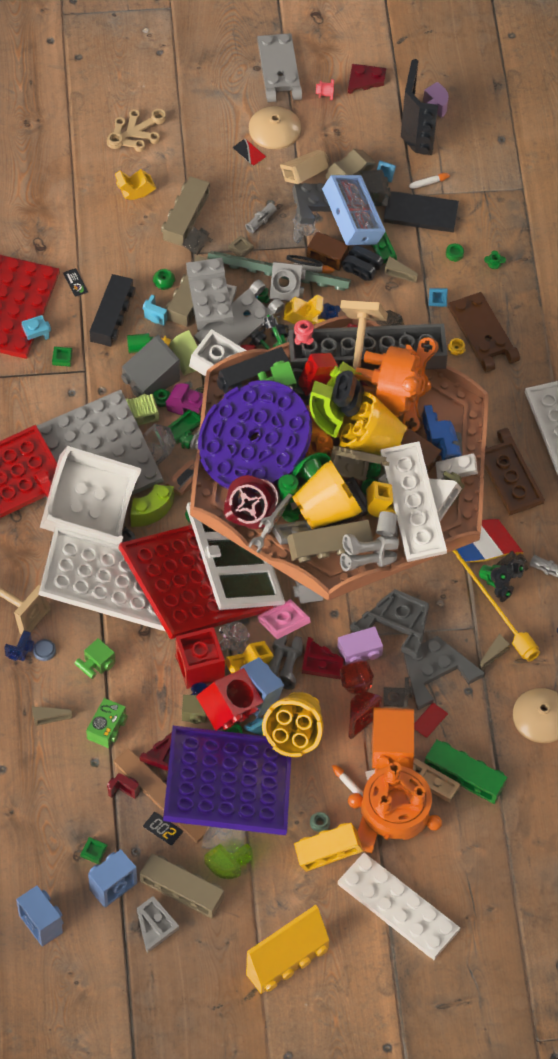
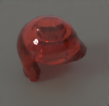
M366 660L349 663L339 670L342 687L351 694H363L373 684L374 674Z

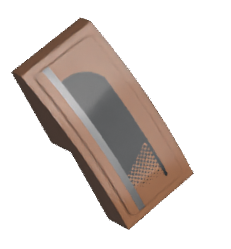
M190 460L166 484V486H174V492L179 496L192 489L195 461Z

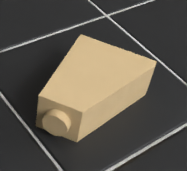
M316 150L280 164L286 182L299 184L328 169L329 159L324 151Z

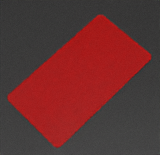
M432 703L414 723V729L428 738L448 713L435 703Z

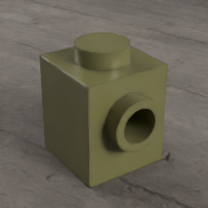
M183 695L182 721L193 724L206 723V713L196 698L197 695Z

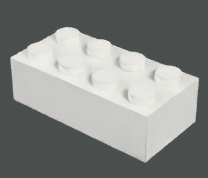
M211 329L191 355L189 367L206 376V371L219 361L247 350Z

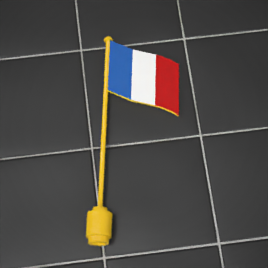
M499 519L482 520L480 540L453 550V552L515 634L512 645L523 659H526L528 662L533 661L540 654L538 645L528 632H517L467 565V563L524 553Z

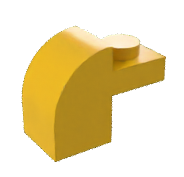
M142 169L132 176H128L121 170L115 174L116 184L121 189L125 199H139L156 189L151 175Z
M317 294L308 302L298 297L292 298L285 304L283 319L293 324L300 320H308L313 325L318 322V315L323 311V297Z
M373 481L366 490L368 512L378 518L380 512L383 511L395 514L392 485Z
M261 641L249 644L243 654L228 656L225 659V664L229 671L234 673L240 670L243 665L258 657L268 665L274 655L266 642Z

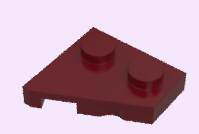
M352 64L348 94L353 93V90L362 88L364 91L372 87L384 86L386 68Z
M308 637L302 674L340 680L344 659L332 653L327 647H321L314 642L313 638Z
M172 732L164 740L154 744L150 751L147 753L143 752L140 755V761L168 771Z

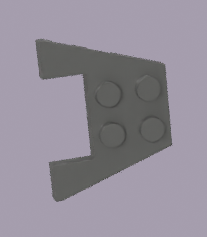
M294 184L292 191L294 202L297 203L296 212L299 214V224H313L316 218L312 212H332L322 190L325 184Z
M394 589L380 600L375 608L370 612H365L360 620L354 621L350 625L351 631L358 632L371 628L375 622H379L409 636L402 645L401 652L418 658L428 616L429 603Z
M438 636L421 644L418 658L405 653L403 655L417 710L432 704L434 701L425 685L456 669L460 671L468 685L484 677V672Z

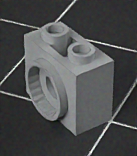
M273 262L269 299L279 298L280 300L290 301L294 297L303 298L304 287H301V279L305 280L306 274L303 264ZM282 276L289 279L288 286L280 284L279 280Z

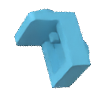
M151 295L149 300L146 299L143 304L144 318L153 323L165 325L167 309L156 306L155 296Z
M42 315L21 322L28 340L42 335L45 340L49 339L51 327L48 321L45 322Z

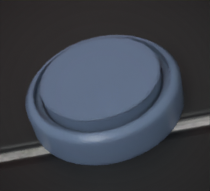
M39 640L33 647V653L38 660L48 661L55 656L56 647L50 640Z

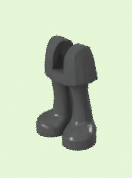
M287 634L279 639H275L272 645L275 651L274 657L269 664V668L278 676L282 657H287L279 678L284 684V689L292 690L296 685L293 667L296 658L302 655L303 640L302 637L295 636L292 646L288 647L286 646Z

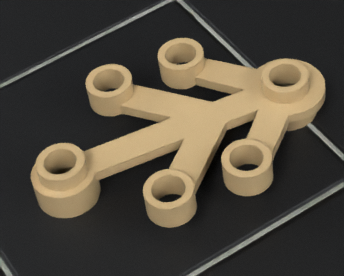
M133 109L129 112L130 119L127 131L121 134V129L125 127V119L118 117L115 119L114 132L110 133L106 140L107 145L112 149L128 146L134 147L138 152H142L145 149V142L143 140H128V138L148 139L150 143L157 144L159 142V134L157 132L149 133L142 131L154 124H163L166 120V113L162 109H155L152 111L150 119L135 126L136 121L140 119V112Z

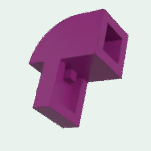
M176 384L166 401L167 411L183 415L187 409L200 413L202 410L203 393L191 390L189 384Z

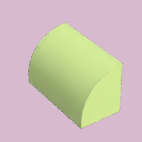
M189 330L176 336L169 345V348L180 360V370L183 375L196 371L189 367L191 355L198 347Z

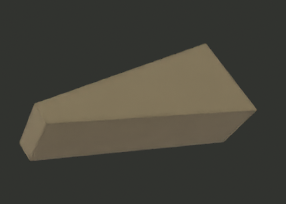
M389 256L384 274L417 283L418 273Z
M500 633L481 660L479 666L481 670L509 650L510 644Z
M32 706L35 726L72 718L71 709Z

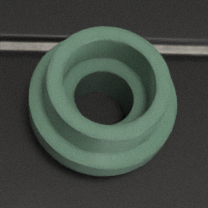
M317 812L311 816L310 826L316 832L327 830L330 826V818L323 812ZM322 821L324 824L318 825L316 822Z

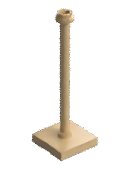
M341 300L340 308L345 312L346 316L349 319H359L353 368L355 370L357 367H361L367 320L387 321L388 313L379 302Z
M40 585L34 589L25 601L0 587V596L18 607L14 614L19 632L27 637L50 611L47 597L38 595Z

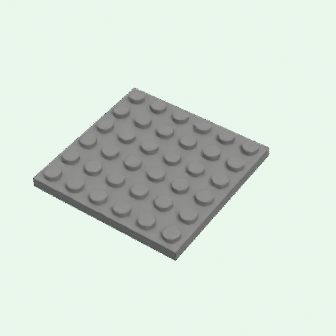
M118 390L37 425L57 463L60 454L67 446L141 468V473L135 483L131 496L155 484L164 482L122 390Z

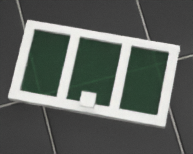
M188 502L186 509L218 609L279 606L285 604L274 567L190 516L191 502Z

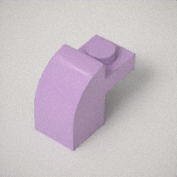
M436 82L424 90L423 102L438 105L437 114L442 118L447 112L448 92L441 84Z

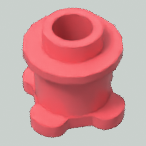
M331 79V83L320 80V83L316 84V94H319V98L326 96L333 100L334 79Z
M300 320L295 324V344L306 343L311 345L314 342L312 338L314 326L310 321Z

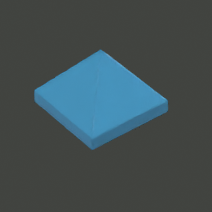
M379 160L375 178L392 182L396 165Z
M429 288V306L447 307L448 288Z
M259 717L244 726V729L262 736L264 718Z

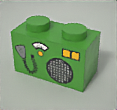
M104 698L86 730L87 739L109 748L112 742H116L120 726H124L127 721L126 707Z

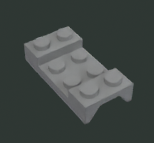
M222 258L186 263L197 330H202L208 323L224 321L230 326L234 325Z

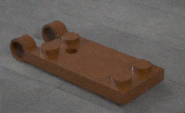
M482 292L448 303L450 312L479 360L484 372L495 370V363L492 357L503 353L510 364L520 361L518 349L513 347Z
M503 428L498 430L497 436L500 444L489 448L485 447L484 467L509 515L544 504L545 499L517 448L509 429ZM500 461H505L507 464L502 465Z

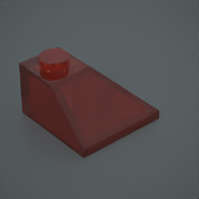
M364 691L361 695L357 694L351 699L348 737L350 739L354 738L373 722L374 707L381 708L382 697L380 695Z

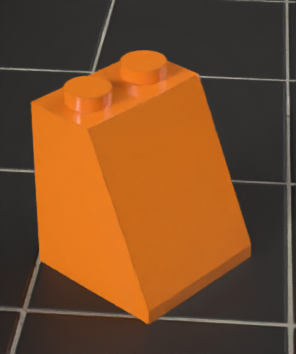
M374 707L372 768L383 769L388 767L390 763L393 765L394 762H398L400 766L413 770L414 709Z

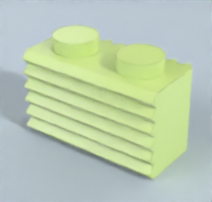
M143 394L132 399L126 398L138 425L159 421V411L153 394Z

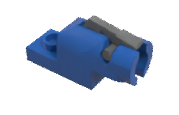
M425 405L421 417L427 441L442 450V460L462 456L461 433L455 431L451 421H438L437 413L433 412L432 405Z

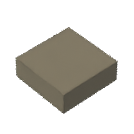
M239 236L228 245V249L236 256L245 257L254 249V245L243 236Z

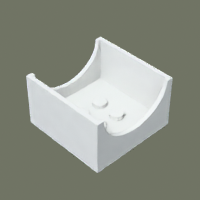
M67 446L59 456L40 528L54 532L55 527L119 545L123 539L122 529L127 507L135 483L141 473V468Z

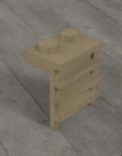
M333 446L331 461L341 476L354 477V479L363 481L366 480L369 462L389 466L390 463L386 461L387 457Z

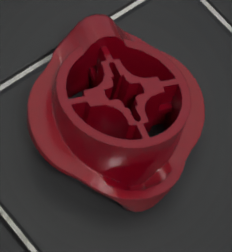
M243 475L236 478L229 486L224 503L225 518L237 525L246 526L251 529H260L259 524L261 520L271 516L278 504L279 489L277 485L252 475ZM249 488H253V489L257 490V491L259 492V494L253 492V490H252V489H249ZM239 492H241L240 496L242 498V503L240 505L238 501ZM257 499L254 503L245 505L249 501ZM263 499L265 503L264 512L261 511V501ZM244 510L248 511L251 514V516L246 514Z

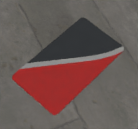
M243 139L233 147L235 151L253 166L266 158L263 153L246 139Z

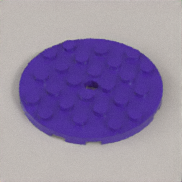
M262 380L249 382V385L241 388L235 387L224 394V398L217 405L214 404L201 425L198 449L200 450V460L204 469L214 481L226 489H229L230 484L236 478L243 475H252L277 485L282 476L293 473L295 467L304 459L312 437L310 412L299 395L284 384ZM254 433H259L260 437L251 441V436Z

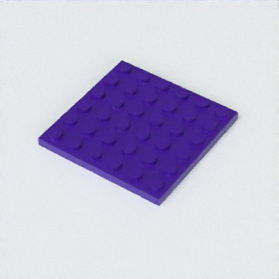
M173 725L163 821L286 835L291 757L276 752L266 736Z

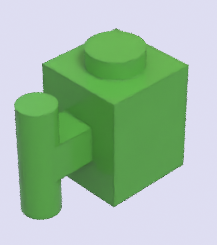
M289 361L274 363L273 367H270L272 377L267 378L265 371L258 373L260 381H274L286 386H292L293 389L297 388Z
M97 638L84 650L86 662L78 658L74 663L87 676L93 679L97 675L93 668L102 674L114 666L115 652Z

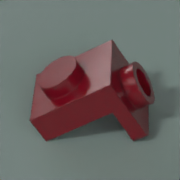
M118 773L115 778L112 777L107 784L108 796L111 798L118 789L134 799L140 793L137 780L132 777H126L121 773Z

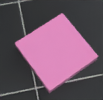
M291 599L286 601L285 604L276 606L257 616L259 622L276 639L311 623L310 617Z

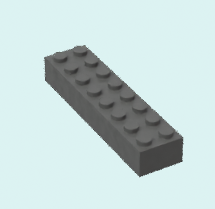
M444 324L366 327L360 368L374 370L380 367L379 365L364 363L366 351L383 354L387 352L390 346L406 348L407 344L411 345L414 351L417 352L421 339L432 338L438 343V351L426 363L425 370L446 369L448 355ZM358 327L314 329L312 334L314 342L311 345L306 343L295 344L294 339L296 335L294 330H289L291 368L304 369L310 354L331 353L338 366L344 361L353 368ZM430 341L424 345V348H427V352L429 349L432 350Z

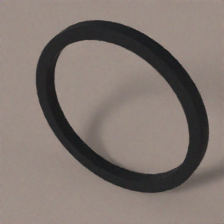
M287 255L286 258L298 264L315 267L322 266L321 261L308 257ZM296 259L308 260L315 263L303 262Z

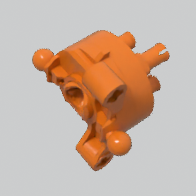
M432 338L421 339L417 352L414 351L411 345L407 344L406 348L390 346L387 352L383 354L366 351L364 363L379 365L380 367L374 370L357 367L355 371L362 373V375L355 374L358 380L368 381L375 385V388L363 385L364 392L376 396L397 418L404 414L402 423L407 426L406 431L411 429V426L408 424L413 419H415L414 422H417V425L412 427V431L416 433L423 426L417 407L419 398L431 389V382L425 374L426 363L438 351V343ZM430 341L432 350L429 349L427 352V348H424V345Z
M394 762L393 765L390 763L388 767L383 769L376 768L374 774L365 785L363 797L359 793H353L348 797L350 807L353 809L361 807L362 818L357 832L364 852L373 853L378 834L385 837L384 839L386 840L388 838L409 840L422 832L426 826L432 831H436L442 826V820L439 816H429L432 793L427 781L416 771L400 766L398 762Z

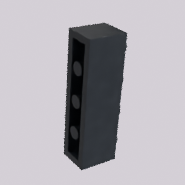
M112 274L89 331L90 342L111 347L113 341L117 340L119 335L118 328L123 325L125 311L128 312L130 307V297L133 298L136 287H133V279Z

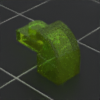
M220 843L204 855V863L216 876L223 879H234L241 875V866H245L250 862L252 848L246 843L233 854H230Z

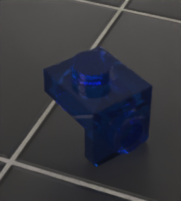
M23 631L17 647L5 644V656L14 661H24L27 653L32 651L34 645L31 632Z

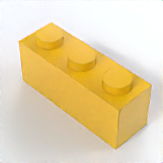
M352 823L340 824L338 828L323 830L319 832V835L304 837L299 842L294 843L299 864L305 872L363 852L357 829Z

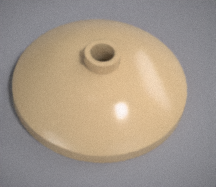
M278 106L266 107L257 111L250 119L249 133L251 138L264 148L283 149L291 146L298 140L301 134V122L297 115L289 109Z
M546 688L532 689L523 693L515 702L513 722L517 730L525 738L538 743H551L558 740V693L556 691Z

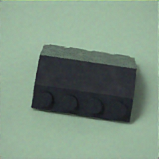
M413 59L405 88L401 138L415 153L432 155L438 105L420 102L415 96L419 61Z

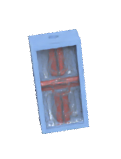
M331 175L322 190L345 244L377 245L386 231L362 176Z

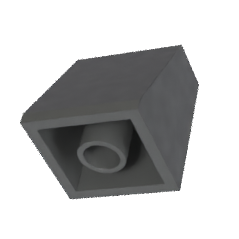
M157 335L122 366L121 378L126 385H130L136 397L143 394L150 395L158 389H167L180 381V360L161 337Z

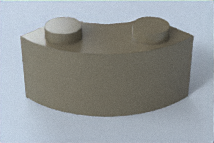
M353 149L344 159L334 162L328 168L325 177L329 179L331 175H361L364 178L375 166L376 162L363 150Z

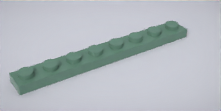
M215 251L208 253L207 259L222 258L223 263L229 264L230 268L240 269V267L247 268L246 271L257 273L258 270L263 271L264 275L272 276L273 263ZM306 270L305 280L301 279V282L308 284L310 281L317 282V285L321 287L331 285L335 286L334 289L345 291V288L349 289L352 279Z

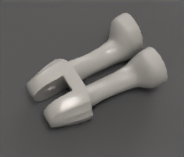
M352 534L343 536L342 544L346 553L341 554L340 564L346 572L370 563H377L378 566L384 567L397 561V553L389 550L398 548V538L380 536L374 541L359 542ZM374 551L373 554L356 555L359 553Z

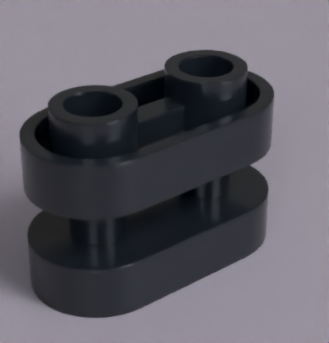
M354 245L349 251V255L342 261L343 269L346 272L357 275L365 281L373 280L377 270H380L384 264L383 259L378 254L358 245Z
M347 370L337 376L332 400L345 416L356 415L361 408L364 387L357 380L353 372Z

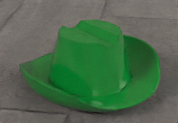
M314 453L303 459L295 467L291 475L307 482L331 459L325 453Z

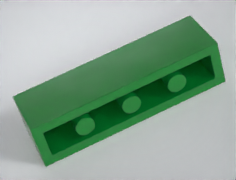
M436 739L425 757V764L458 782L466 790L495 804L506 786L507 776L502 771L494 770L483 761L469 757L466 752L452 748L447 742H441Z

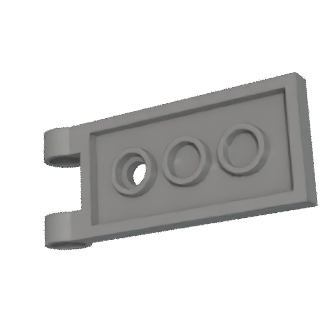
M291 33L257 36L267 102H276V91L289 90L292 91L293 100H302V89L299 82Z
M258 279L247 291L231 303L234 325L230 326L224 321L208 323L194 335V339L200 344L212 329L240 346L253 332L262 327L261 324L265 322L264 318L268 314H274L275 316L284 308L285 304L279 298H276L266 308L256 298L266 288V285ZM248 311L250 316L246 317L243 313Z

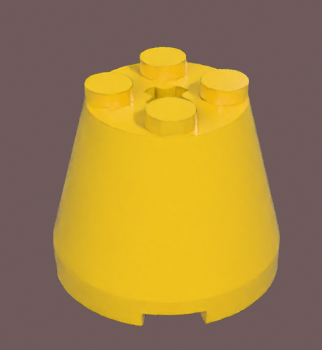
M364 392L360 410L356 415L350 417L344 415L337 437L340 441L339 445L346 449L381 456V449L402 445L401 441L407 426L376 396Z
M331 460L325 463L292 496L312 530L354 517L363 512Z
M293 692L270 706L264 716L262 730L263 735L266 736L276 752L289 757H300L318 746L323 735V720L317 698L308 693Z

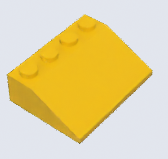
M314 905L247 951L246 975L261 994L265 991H272L278 982L283 979H289L293 976L294 971L300 967L301 969L305 968L311 963L313 958L316 956L321 957L328 951L329 937L317 905Z

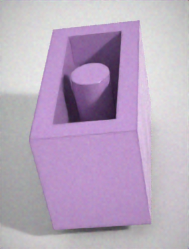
M376 627L338 637L337 647L341 657L344 659L345 666L357 665L361 661L375 660L382 656L383 644Z

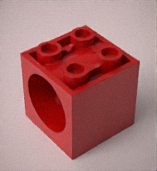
M214 627L175 637L176 657L186 689L212 683L225 677V659Z
M244 668L214 681L196 696L216 731L221 728L227 730L234 726L236 722L242 723L250 715L259 711L258 706L264 703Z

